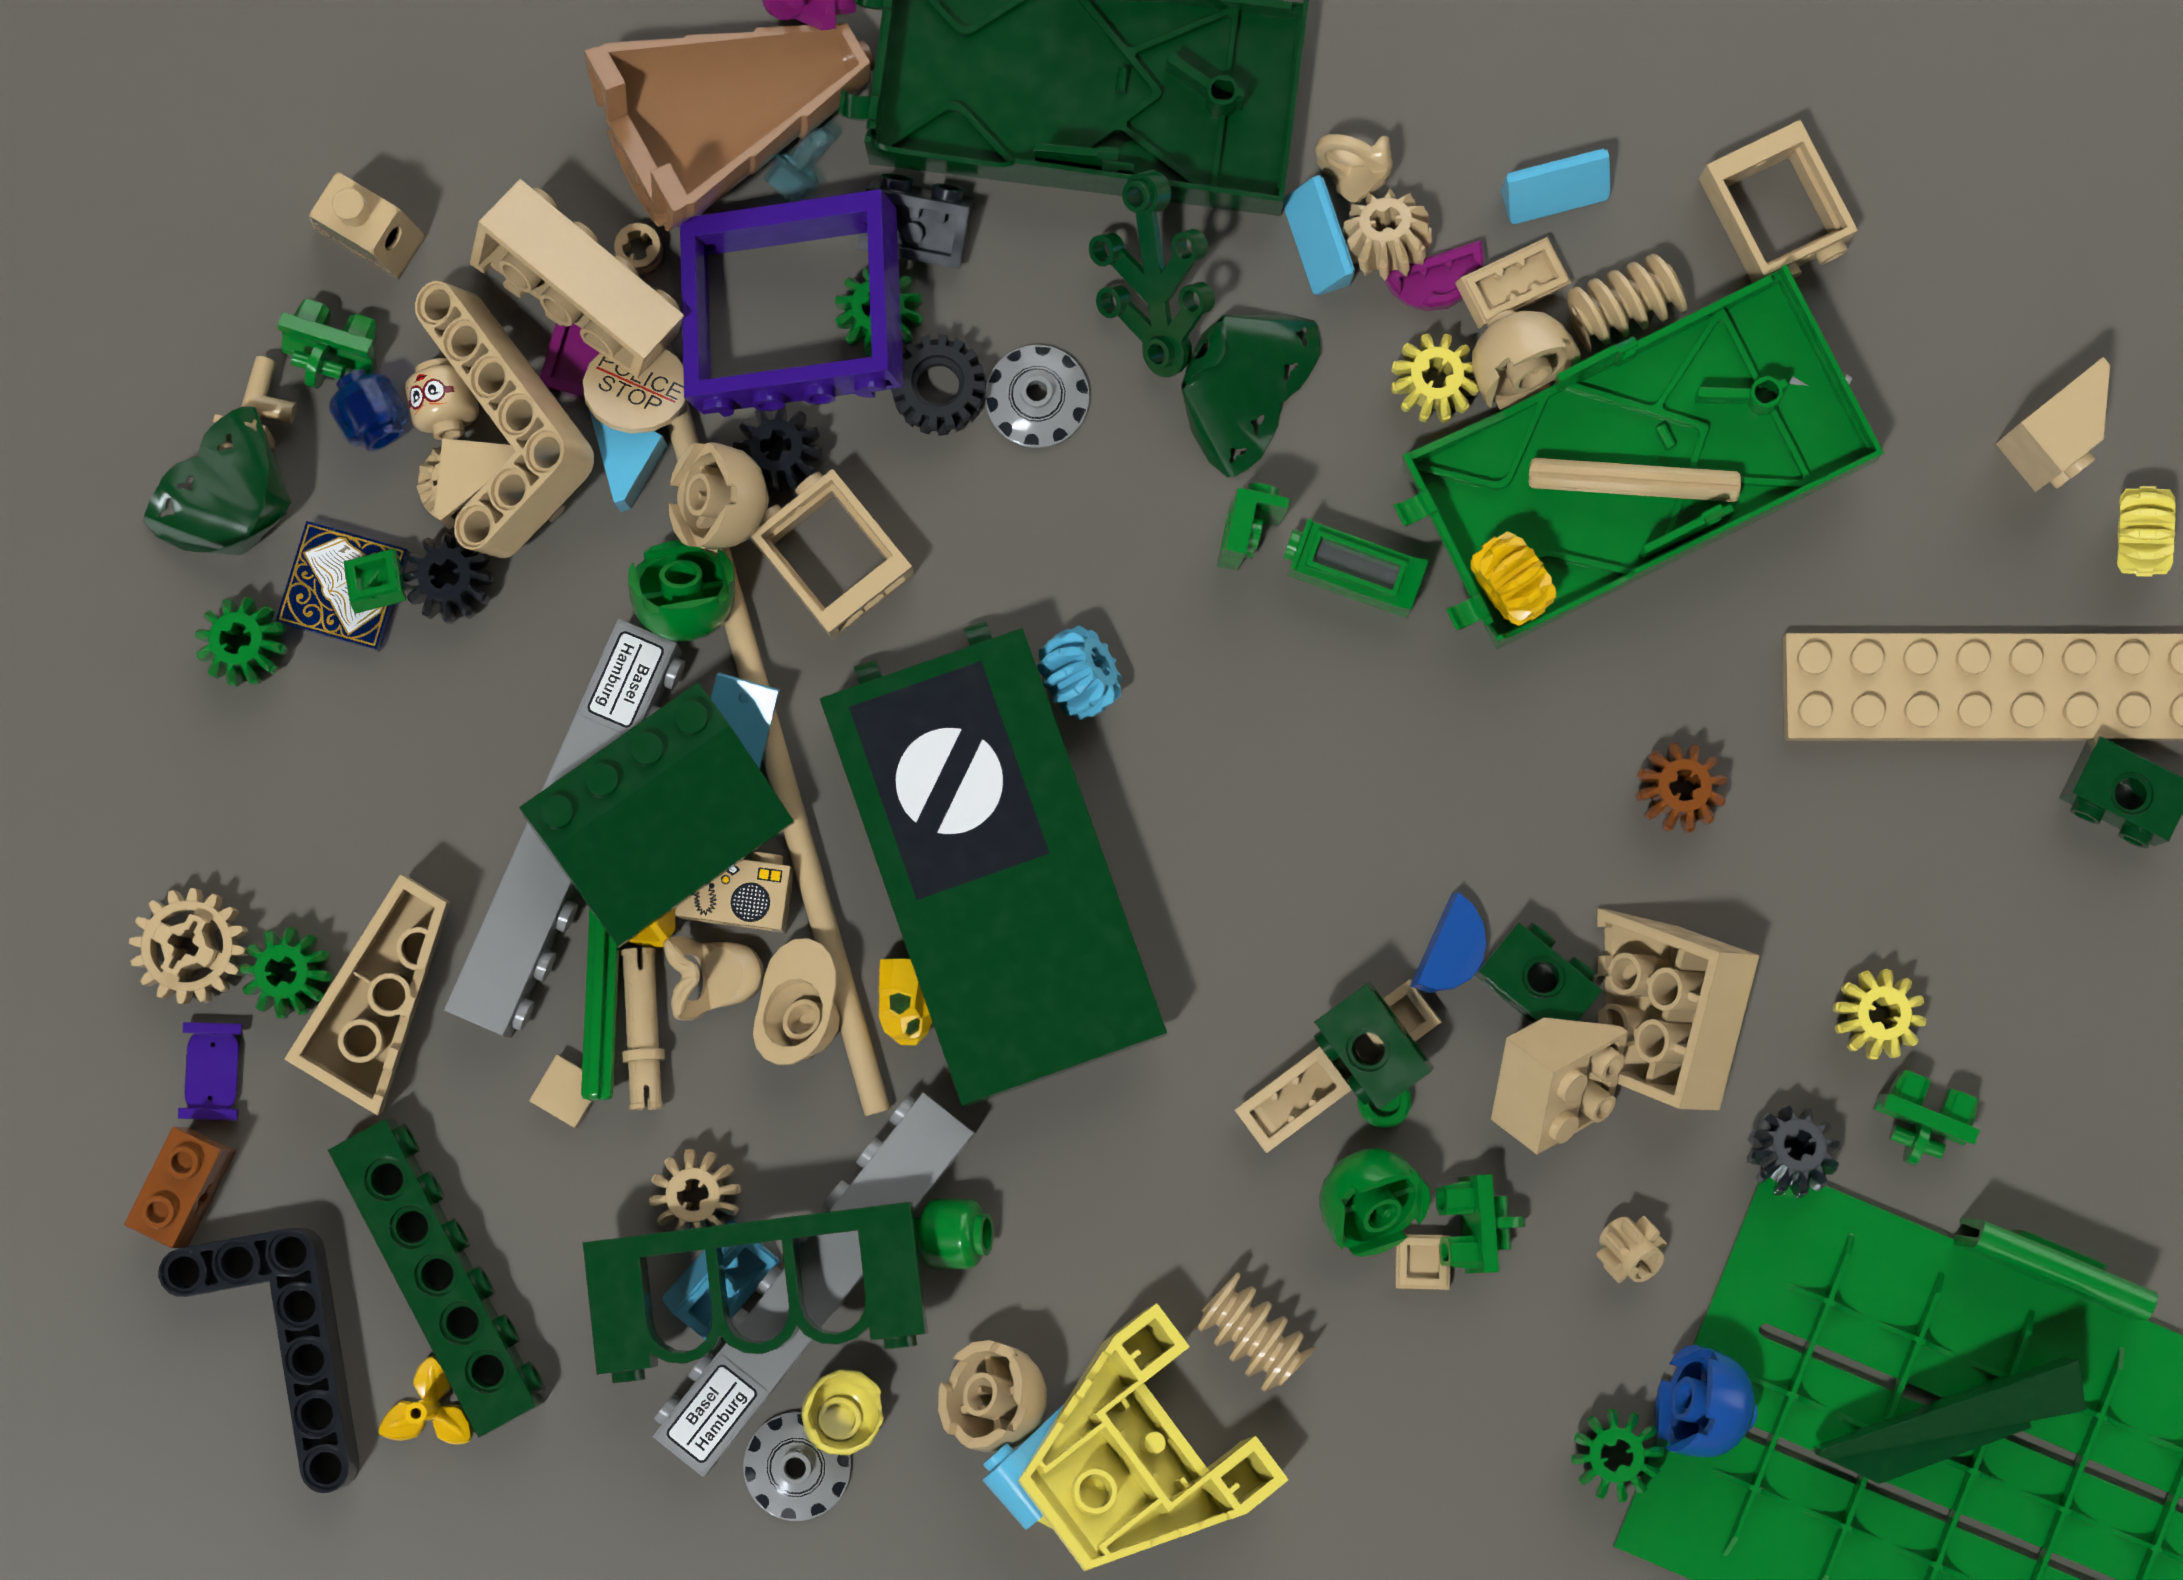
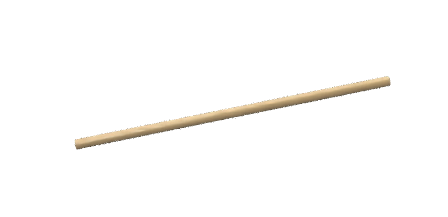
M670 343L665 349L674 354ZM687 400L682 412L667 425L677 462L690 445L699 443ZM730 548L720 549L726 553L734 567V604L724 621V626L739 678L769 686ZM703 549L704 551L712 552L718 556L717 549ZM775 708L763 762L770 786L794 820V824L783 832L814 940L823 944L831 953L837 969V988L834 1002L837 1005L840 1016L839 1028L866 1117L890 1110V1105Z

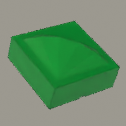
M395 548L343 561L349 602L355 614L407 601L401 562Z

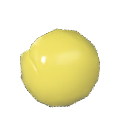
M838 1369L820 1377L807 1391L802 1404L801 1416L804 1431L809 1441L814 1443L816 1448L832 1455L849 1456L869 1446L884 1421L880 1398L881 1389L878 1384L858 1370Z

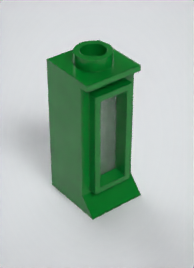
M1308 518L1303 532L1293 529L1283 559L1292 562L1288 573L1289 577L1403 618H1407L1412 609L1429 560L1411 557L1316 523Z

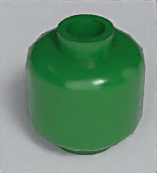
M933 1199L924 1206L920 1218H915L920 1254L924 1263L933 1269H972L980 1263L983 1256H988L992 1250L994 1235L992 1218L989 1213L983 1212L981 1206L972 1199Z

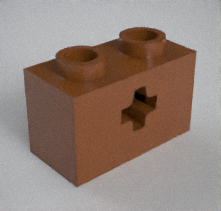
M172 1127L124 1226L170 1248L188 1247L236 1150L191 1128Z

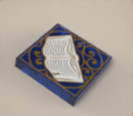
M306 521L276 622L380 652L394 604L355 614L349 602L343 561L395 548L400 558L403 575L410 551L406 548Z

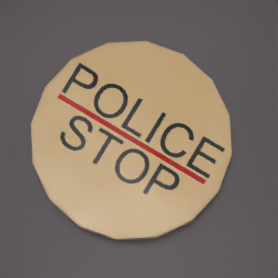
M664 349L638 378L599 353L589 363L583 379L585 403L594 417L611 429L630 434L653 432L670 424L682 412L686 403L684 398L683 365L678 357L667 349Z

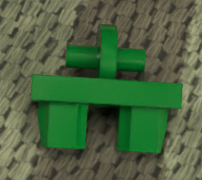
M307 298L303 300L293 315L285 312L282 313L277 324L278 330L282 331L281 350L282 353L292 356V366L306 370V386L319 389L326 376L342 380L345 372L365 379H372L377 368L374 351L377 327L374 319L359 314L350 315L344 329L339 330L328 326L332 319L330 309L323 303Z
M1900 1070L1888 1093L1878 1094L1873 1110L1914 1126L1912 1131L1895 1124L1890 1133V1140L1905 1145L1903 1161L1915 1166L1920 1161L1923 1153L1941 1159L1946 1145L1930 1139L1931 1133L1960 1145H1965L1966 1143L1975 1145L1980 1129L1972 1127L1976 1115L1978 1098L1959 1090L1947 1089L1937 1113L1922 1107L1931 1080L1909 1070Z
M1492 1174L1458 1177L1459 1182L1436 1187V1209L1439 1216L1461 1215L1462 1236L1441 1237L1439 1243L1440 1264L1446 1267L1465 1269V1274L1499 1272L1498 1250L1511 1249L1510 1228L1525 1227V1216L1509 1217L1508 1196H1494Z

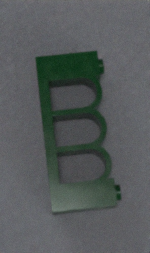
M913 1202L582 1242L597 1375L611 1373L612 1383L644 1380V1369L658 1366V1358L667 1363L679 1364L701 1359L714 1351L723 1339L729 1346L743 1353L764 1354L783 1347L796 1336L799 1329L805 1336L821 1344L839 1345L858 1338L869 1328L870 1340L884 1339L885 1349L917 1346L916 1335L928 1333ZM858 1231L866 1296L865 1309L859 1321L850 1329L842 1332L827 1331L815 1324L809 1317L805 1306L797 1238ZM781 1240L789 1302L788 1320L783 1330L773 1339L754 1341L741 1335L732 1323L728 1307L722 1247ZM705 1250L712 1308L711 1330L706 1340L696 1349L690 1351L676 1350L664 1343L657 1334L654 1325L647 1257Z

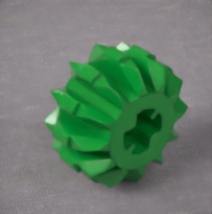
M865 267L862 270L865 282L860 284L854 278L848 277L844 283L851 295L842 294L835 297L836 307L845 311L839 314L835 321L839 329L851 328L845 337L846 342L850 346L858 344L865 338V354L872 356L869 267ZM904 276L899 279L902 342L908 345L913 342V336L907 327L922 326V315L913 310L921 306L923 302L920 293H908L912 286V281L908 276Z
M244 597L239 608L229 598L224 599L221 605L223 616L220 617L208 610L205 612L204 617L213 624L211 629H198L195 631L197 639L209 643L196 652L197 658L202 662H211L208 669V674L211 677L218 679L226 674L227 684L232 687H239L244 675L250 684L254 686L261 683L260 668L263 667L272 674L279 670L278 666L269 660L272 654L280 656L287 654L288 648L285 645L273 641L286 633L285 625L280 622L271 623L275 611L268 605L257 610L256 601L250 597ZM244 634L251 638L249 646H240L238 650L232 647L234 638L242 639Z
M287 927L283 932L282 940L274 931H266L263 934L267 947L266 950L255 944H250L247 948L248 953L257 959L255 966L250 964L240 965V973L255 977V980L247 983L242 988L244 994L251 996L261 993L256 1002V1009L266 1012L274 1005L277 1018H288L292 1006L299 1015L309 1014L310 1006L306 997L309 996L311 999L320 1002L325 995L322 990L316 987L318 980L323 982L333 981V973L318 969V966L328 962L331 958L329 952L322 950L312 953L317 945L318 938L307 934L299 941L298 930L295 928ZM282 963L288 965L295 963L296 967L290 969L293 972H297L292 983L278 982V979L283 978V975L277 974V970Z
M1609 1409L1607 1417L1610 1429L1604 1431L1599 1420L1595 1416H1591L1587 1419V1422L1597 1434V1437L1592 1440L1585 1434H1575L1574 1441L1590 1447V1454H1574L1571 1456V1462L1578 1465L1591 1462L1593 1469L1583 1473L1578 1480L1582 1485H1586L1599 1475L1603 1480L1596 1490L1595 1495L1597 1498H1605L1610 1482L1617 1483L1616 1496L1618 1501L1626 1502L1628 1494L1625 1482L1631 1480L1636 1491L1640 1495H1645L1648 1489L1637 1476L1640 1471L1653 1478L1660 1477L1661 1470L1644 1464L1645 1457L1663 1456L1664 1449L1658 1446L1647 1449L1643 1447L1642 1442L1652 1438L1657 1433L1653 1426L1645 1428L1638 1436L1632 1433L1639 1421V1414L1631 1412L1625 1429L1618 1428L1619 1415L1617 1410ZM1619 1439L1624 1440L1631 1447L1626 1452H1633V1461L1630 1466L1620 1465L1617 1471H1612L1604 1464L1609 1461V1458L1602 1459L1603 1448L1605 1445L1615 1446Z

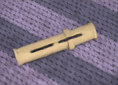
M645 947L640 951L641 970L638 969L637 948L621 950V956H623L628 1049L622 1052L623 1063H628L630 1111H642L645 1108L644 1088L647 1089L648 1110L664 1108L661 1091L660 1061L665 1060V1050L659 1048L655 948Z

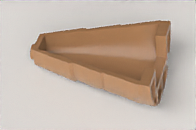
M847 23L836 24V29L823 31L810 25L757 27L754 32L686 35L684 38L604 43L599 47H593L584 51L594 98L597 106L604 105L605 120L610 128L606 130L618 162L643 209L658 227L664 225L666 231L679 227L689 218L696 217L749 174H755L795 138L803 139L839 109L841 90L855 95L869 83L870 71L875 68L869 46L864 40L857 41Z

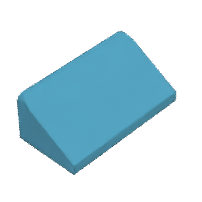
M1603 148L1507 173L1500 190L1511 224L1542 218L1609 199L1611 191L1608 150Z
M1318 175L1312 177L1291 192L1283 201V208L1314 295H1322L1350 286L1355 272L1324 178Z
M731 1220L727 1224H734L738 1222H736L735 1220ZM761 1243L722 1247L728 1307L731 1318L755 1292L768 1272L781 1262ZM703 1250L664 1294L662 1301L672 1314L706 1340L712 1325V1308L705 1250Z

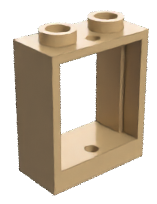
M1801 120L1707 164L1698 178L1752 283L1780 270L1781 266L1785 264L1788 266L1794 279L1802 273L1799 267L1815 259L1818 260L1820 265L1827 264L1849 251L1846 244L1849 243L1858 231ZM1789 158L1828 234L1766 263L1727 187Z
M831 469L824 476L820 472H816L806 478L795 490L798 496L785 507L781 508L776 504L767 509L760 525L751 535V538L830 638L834 640L915 574L911 564L838 474ZM835 497L886 561L825 608L774 544Z

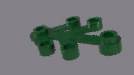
M1148 170L1132 175L1127 180L1122 191L1125 206L1130 211L1136 213L1143 267L1124 248L1121 237L1114 232H1107L1093 237L1089 243V255L1098 266L1111 265L1148 304L1150 319L1132 303L1129 290L1121 284L1104 287L1099 290L1096 296V305L1099 312L1106 318L1118 316L1141 340L1143 357L1149 369L1156 375L1167 378L1181 373L1190 361L1192 345L1188 336L1202 314L1211 311L1214 307L1215 295L1212 288L1205 282H1196L1184 286L1178 296L1181 309L1172 320L1169 302L1194 263L1206 256L1208 242L1205 235L1197 229H1189L1177 233L1171 242L1173 256L1166 267H1164L1157 212L1163 211L1168 206L1171 199V189L1168 180L1162 173L1156 170ZM1187 239L1192 244V253L1187 248ZM1104 243H1106L1109 248V256L1105 252ZM1194 292L1199 297V306L1196 304L1194 300ZM1111 295L1116 299V307L1112 303Z

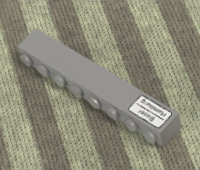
M621 619L617 620L542 791L660 709L658 705L666 687L673 690L684 670L685 661L680 659L682 650L677 643L660 638L654 633ZM528 823L444 1009L446 1012L509 1038L512 1037L515 1029L522 1031L528 1023L535 1004L534 1001L529 1000L530 994L537 980L544 982L548 977L556 958V952L550 950L558 931L567 932L578 908V904L572 902L576 893L575 887Z
M922 1093L917 1101L908 1095L889 1119V1121L896 1125L895 1129L884 1143L876 1137L856 1161L863 1168L851 1185L841 1180L827 1197L823 1206L831 1212L913 1202L915 1211L972 1139L975 1132L925 1093ZM858 1231L797 1238L805 1306L809 1317L821 1328L826 1325L863 1278ZM776 1265L756 1288L755 1291L762 1298L751 1312L748 1313L741 1308L731 1319L734 1327L741 1335L754 1341L773 1339L783 1330L788 1320L789 1302L785 1268L782 1271ZM799 1329L796 1336L783 1347L764 1354L743 1353L725 1343L716 1356L710 1353L708 1356L701 1358L694 1366L688 1377L695 1383L681 1399L676 1394H673L654 1418L661 1426L652 1437L698 1474L705 1477L794 1366L813 1339L805 1336Z

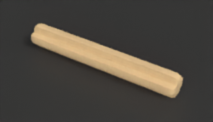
M1546 458L1532 459L1529 467V486L1537 489L1726 502L1737 501L1741 490V476L1737 471Z

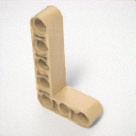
M432 281L422 287L417 295L415 313L418 320L515 450V453L461 509L454 524L455 537L463 548L499 558L511 557L587 479L593 468L594 452L590 444L483 301L476 294L442 281Z

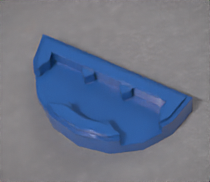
M1460 892L1450 896L1410 987L1427 993L1452 990L1470 980L1481 966L1487 945L1484 923L1475 906Z

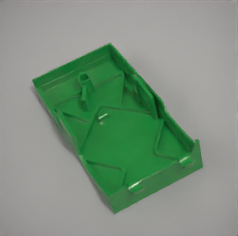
M1785 264L1781 266L1780 270L1638 341L1633 336L1556 374L1553 386L1497 414L1414 451L1403 454V465L1418 494L1393 506L1403 526H1409L1428 516L1430 517L1470 597L1466 601L1446 609L1456 631L1482 620L1497 650L1877 462L1884 452L1788 266ZM1792 377H1795L1807 385L1789 384V381ZM1546 458L1737 471L1741 476V490L1737 501L1726 502L1537 489L1529 486V467L1532 459ZM1506 531L1523 538L1526 545L1534 550L1538 559L1544 563L1543 566L1552 577V583L1556 588V598L1545 609V612L1534 620H1528L1520 626L1504 619L1500 611L1493 607L1489 598L1483 594V589L1475 580V574L1471 570L1472 555L1478 552L1484 543L1493 537H1499Z

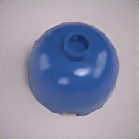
M1699 1345L1685 1346L1673 1356L1669 1363L1670 1365L1677 1366L1671 1382L1661 1379L1657 1390L1654 1414L1658 1438L1668 1440L1670 1445L1665 1448L1670 1452L1685 1456L1705 1458L1726 1454L1740 1443L1756 1421L1757 1405L1752 1383L1747 1372L1731 1357L1714 1349Z

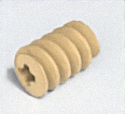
M1656 254L1648 255L1644 259L1643 267L1636 262L1629 263L1625 267L1624 275L1616 270L1610 271L1606 275L1605 284L1600 279L1594 278L1587 283L1586 292L1580 287L1575 286L1568 291L1567 295L1571 323L1582 345L1589 352H1591L1590 336L1596 335L1604 346L1610 345L1609 328L1615 327L1624 338L1630 335L1628 320L1632 318L1643 330L1649 327L1648 312L1651 310L1654 311L1662 322L1668 320L1667 303L1672 302L1680 313L1687 312L1685 294L1675 271Z
M1237 1272L1201 1310L1203 1316L1197 1329L1203 1332L1217 1325L1219 1330L1213 1344L1219 1347L1232 1340L1235 1343L1229 1357L1232 1362L1248 1355L1251 1358L1245 1372L1248 1377L1264 1370L1267 1374L1261 1390L1265 1393L1277 1386H1281L1311 1355L1316 1346L1299 1352L1298 1349L1303 1340V1334L1300 1331L1284 1338L1282 1334L1288 1319L1281 1316L1268 1323L1266 1320L1272 1304L1269 1301H1265L1252 1307L1251 1303L1256 1289L1250 1286L1237 1293L1235 1288L1240 1278V1274Z

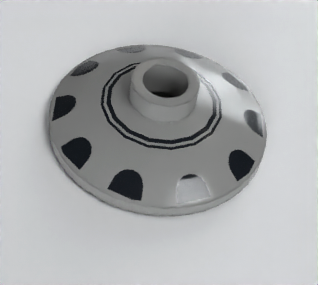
M1029 345L1011 351L995 365L986 384L985 404L992 424L1006 439L1026 448H1048L1064 442L1079 429L1089 407V387L1081 367L1068 354L1051 346ZM1034 384H1040L1046 388L1047 395L1040 401H1033L1027 396V390Z
M802 1412L784 1413L764 1423L750 1439L743 1461L745 1483L755 1502L769 1514L789 1521L813 1519L830 1510L844 1494L851 1474L850 1455L827 1454L816 1448L814 1443L809 1441L804 1431ZM790 1458H800L805 1463L806 1470L802 1477L793 1478L786 1472V1463Z

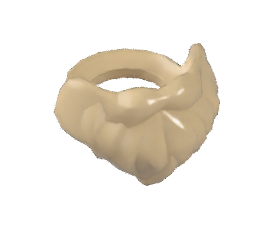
M1340 134L1323 136L1316 143L1315 152L1318 166L1325 175L1332 178L1333 183L1336 185V192L1354 204H1359L1362 199L1367 197L1368 192L1372 194L1384 186L1387 178L1391 175L1393 161L1390 142L1387 136H1381L1373 146L1354 137Z

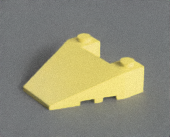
M1158 1303L1142 1311L1101 1343L1018 1479L1021 1487L1083 1571L1247 1514L1289 1480L1257 1436L1240 1441L1209 1467H1206L1155 1399L1144 1382L1190 1347Z

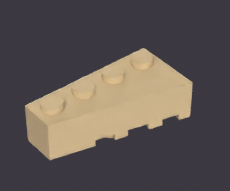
M519 179L478 222L470 265L484 274L492 267L504 275L506 278L503 282L504 288L520 299L526 293H530L539 299L545 310V315L561 327L562 325L571 326L573 323L580 327V335L586 344L634 377L638 378L678 335L684 314L680 312L676 301L666 292L659 289L654 290L640 279L637 270L628 260L618 255L614 257L599 245L596 236L587 226L580 222L573 223L557 210L554 200L545 191L539 188L532 189Z
M400 874L284 1060L377 1116L381 1114L395 1077L451 902L410 877Z

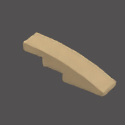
M1409 979L1387 995L1384 1000L1416 1042L1442 1021L1420 991L1410 987L1412 981ZM1366 1033L1360 1035L1356 1041V1052L1362 1060L1374 1063L1383 1058L1385 1047L1378 1036ZM1319 1046L1234 1111L1264 1151L1268 1153L1350 1092L1352 1089L1346 1079L1352 1073L1340 1057L1335 1061L1330 1060Z

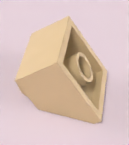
M2104 357L1996 443L1998 448L2035 492L2049 482L2058 489L2096 459L2090 450L2104 440L2110 364Z

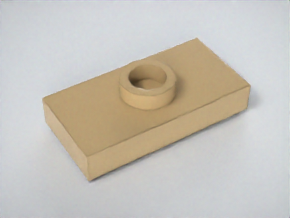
M1546 237L1461 277L1455 284L1478 329L1487 326L1489 321L1497 314L1508 310L1516 312L1566 288L1571 284V281L1550 240Z

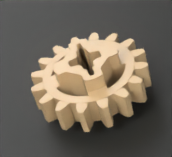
M190 888L187 899L184 901L180 892L171 890L168 891L169 905L165 906L158 901L152 900L149 902V906L154 916L151 919L136 918V924L144 929L142 937L129 938V944L140 947L142 954L136 956L130 962L134 967L147 968L148 971L140 980L142 985L150 987L158 982L160 983L157 989V997L168 1000L176 990L178 1004L189 1005L193 993H195L200 1002L208 1003L211 1002L212 998L211 988L214 987L224 993L231 990L229 983L225 979L228 974L243 975V973H240V966L235 964L237 957L250 955L247 948L238 945V939L249 933L248 928L232 925L231 922L239 914L236 908L228 907L222 911L219 910L223 900L221 896L212 893L203 903L202 890ZM195 911L193 915L189 914L184 923L174 926L167 924L169 920L181 913ZM218 927L222 934L223 951L218 949L214 935ZM184 938L193 939L192 942L199 947L195 956L187 954V950L181 947ZM157 942L161 944L165 958L162 965H160L157 956ZM205 967L213 970L200 980L185 982L186 978L190 979L196 970Z

